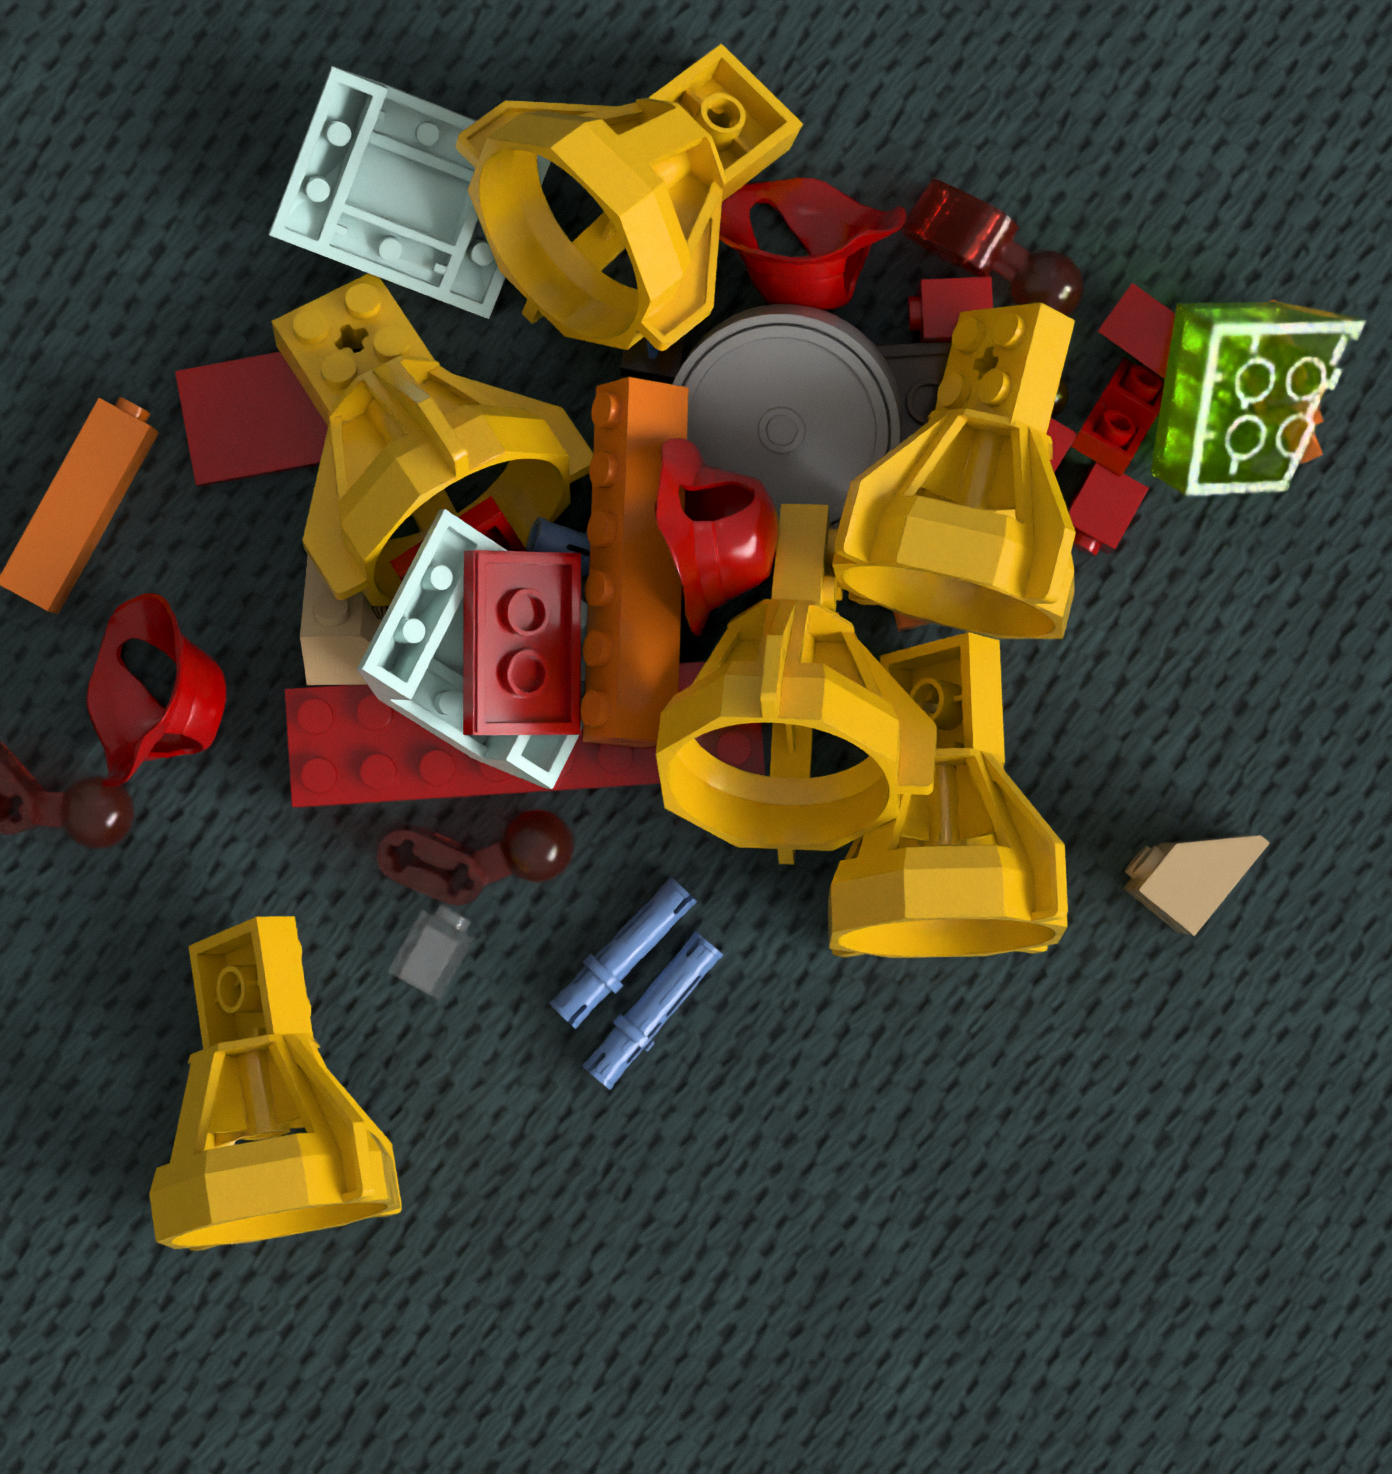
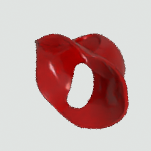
M795 177L786 180L746 183L722 202L719 241L738 251L741 260L745 263L754 287L768 304H794L809 306L823 311L837 309L845 306L852 299L857 279L864 267L871 245L898 231L906 221V211L903 206H897L890 211H881L863 205L830 184L815 178ZM756 203L771 205L783 217L786 225L804 246L809 256L787 257L762 251L753 233L750 209Z
M672 438L665 441L661 446L662 464L654 513L658 528L668 544L682 584V598L685 603V615L690 630L695 636H700L711 610L727 603L729 599H733L759 586L769 577L778 542L779 518L773 499L761 480L737 472L707 466L702 454L693 442L683 438ZM680 486L685 489L684 512L678 494Z
M145 593L124 602L115 609L108 621L97 661L88 683L86 697L88 714L104 749L108 769L107 776L102 779V786L117 787L124 784L133 776L144 761L191 755L205 751L214 741L222 720L226 703L224 673L210 655L190 642L181 633L169 602L159 594ZM131 638L143 640L157 647L176 663L175 685L167 707H164L155 699L146 686L129 671L121 659L123 644Z

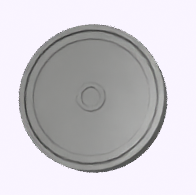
M772 304L748 309L727 318L707 332L696 343L687 355L672 384L689 388L687 440H690L697 446L706 465L761 480L773 499L778 518H780L781 504L829 505L830 529H838L850 482L901 443L903 410L901 396L891 368L876 346L861 331L838 316L821 309L794 304Z

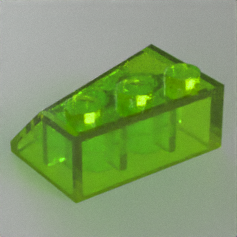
M1282 302L1177 303L1150 473L1185 496L1287 491L1317 427L1312 420L1326 389L1334 391L1343 372L1337 365L1350 338L1358 340L1366 320L1360 317Z

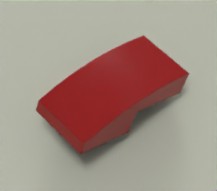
M1133 283L1098 330L1099 333L1196 401L1200 399L1232 355L1227 349Z
M1123 358L1071 444V447L1121 477L1133 459L1146 433L1159 415L1173 387L1163 382L1151 369L1137 366Z

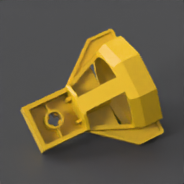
M720 44L649 98L636 99L635 103L621 106L505 100L458 135L455 147L475 168L467 191L499 271L527 298L522 315L531 324L545 316L568 338L628 350L645 337L657 350L664 351L708 317L714 307L722 202L789 151L803 123L725 46ZM537 155L553 162L571 175L587 190L604 211L573 242L568 239L561 229L544 196L538 174ZM625 248L634 269L637 289L623 285L601 272Z
M368 273L272 320L277 348L328 426L302 541L304 549L337 600H345L363 591L371 606H390L402 583L391 566L390 561L424 540L439 509H446L456 517H459L492 496L526 549L527 539L535 520L538 517H542L553 523L571 503L570 483L589 474L593 452L562 407L461 377L441 367L439 362L434 360L380 277ZM357 348V349H363V350H361L360 352L354 353L352 349ZM510 461L498 479L480 497L460 512H456L445 491L446 487L476 471ZM412 514L421 532L388 540L404 520Z
M1043 303L960 312L957 325L952 334V345L943 380L938 388L935 411H932L927 417L928 423L850 482L834 543L835 555L832 562L838 586L849 591L848 597L850 600L861 605H880L907 618L997 639H1063L1074 597V565L1071 550L1076 532L1050 460H1053V445L1051 437L1046 435L1075 320Z
M781 504L771 599H763L730 620L727 624L728 629L692 685L674 695L660 715L656 759L664 808L738 848L777 849L779 864L794 865L796 850L834 851L863 836L865 832L876 829L899 817L900 794L927 795L933 791L937 725L858 640L852 623L841 617L839 612H835L837 600H842L843 589L838 586L832 566L835 555L834 543L838 529H830L829 505ZM746 723H772L770 776L747 772L720 761L703 749L695 738L726 726ZM813 729L840 737L856 745L869 756L847 770L827 776L811 778Z
M967 632L880 655V664L937 725L933 791L927 795L900 794L899 817L876 829L865 832L863 836L855 839L845 859L839 862L829 888V949L832 950L834 956L840 957L868 954L888 958L972 957L1013 951L1032 954L1047 951L1048 945L1058 944L1068 927L1065 844L1004 770L1005 753L1000 640Z
M295 916L254 917L189 945L203 1050L193 1053L189 1057L188 1064H190L171 1160L169 1164L156 1168L149 1192L156 1242L173 1249L189 1248L191 1251H198L219 1245L250 1243L344 1226L366 1218L385 1217L399 1213L402 1210L392 1143L328 1070L318 1051L320 1045L313 1037L310 1018L311 1005L306 992L302 966V946L298 939ZM291 1128H305L307 1133L285 1135L291 1132ZM240 1139L258 1140L235 1145V1141Z

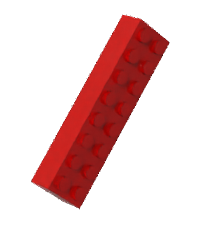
M706 662L679 663L678 693L692 685ZM368 684L285 689L292 807L304 808L660 784L656 759L657 746L639 748L583 742L582 729L581 735H579L553 789H546L469 757L378 700ZM762 723L726 726L695 738L703 749L720 761L738 769L765 776Z

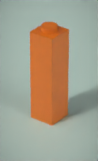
M119 397L115 406L98 398L0 575V585L48 612L57 615L60 613L159 434L152 426L146 424L151 413L122 397Z

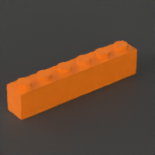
M626 377L596 386V397L591 411L592 421L595 426L594 453L589 468V476L592 483L591 517L587 526V537L590 542L589 576L585 584V598L588 602L587 635L583 643V658L586 663L585 694L580 707V715L583 722V742L639 748L657 746L661 712L672 697L678 693L682 584L668 544L658 528L654 510L662 464L661 446L665 441L672 438L687 439L688 387L633 377ZM680 486L678 494L684 512L685 489Z

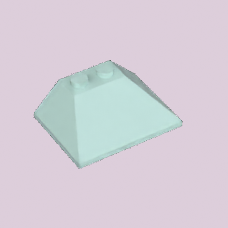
M331 66L269 235L487 319L490 318L505 280V276L499 271L467 191L475 168L455 147L458 135L475 123L476 120L384 83ZM537 155L538 174L542 185L551 161Z
M439 509L357 670L378 700L469 757L543 788L553 789L579 735H463L464 551L507 550L446 509ZM582 600L581 702L585 694L586 663L583 658V643L587 635L588 604ZM581 719V731H582V729H583V722H582V719Z

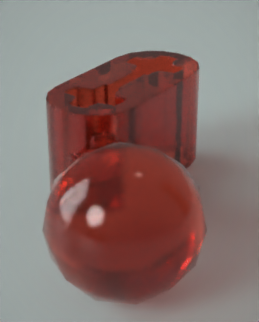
M931 179L906 217L904 225L900 228V231L909 240L929 253L973 275L988 277L991 271L995 270L1010 281L1011 294L1015 306L1043 303L1067 317L1079 306L1084 290L1080 269L1069 256L1056 250L1040 249L1029 253L1012 240L1019 227L1009 216L996 207L945 182Z
M0 741L1 834H17L33 830L38 826L62 827L69 837L79 845L94 850L110 848L123 840L131 829L135 812L132 798L125 787L122 785L117 787L102 786V779L105 778L102 775L84 777L72 784L66 793L45 791L10 749ZM20 796L23 800V803L18 808L21 816L12 818L8 813L13 806L10 798Z
M537 808L522 811L511 818L502 831L501 841L478 851L421 826L411 824L400 826L385 836L379 844L377 861L383 874L391 880L446 904L460 906L476 899L487 884L513 874L524 881L534 883L553 880L564 873L572 861L575 846L572 831L564 819L552 811ZM407 840H411L415 843L413 853L419 856L422 862L413 860L409 865L403 867L399 864L401 854L393 850V847L400 846ZM460 863H465L469 866L467 876L475 880L474 884L467 883L461 890H457L452 887L454 877L447 873L445 868L454 870Z

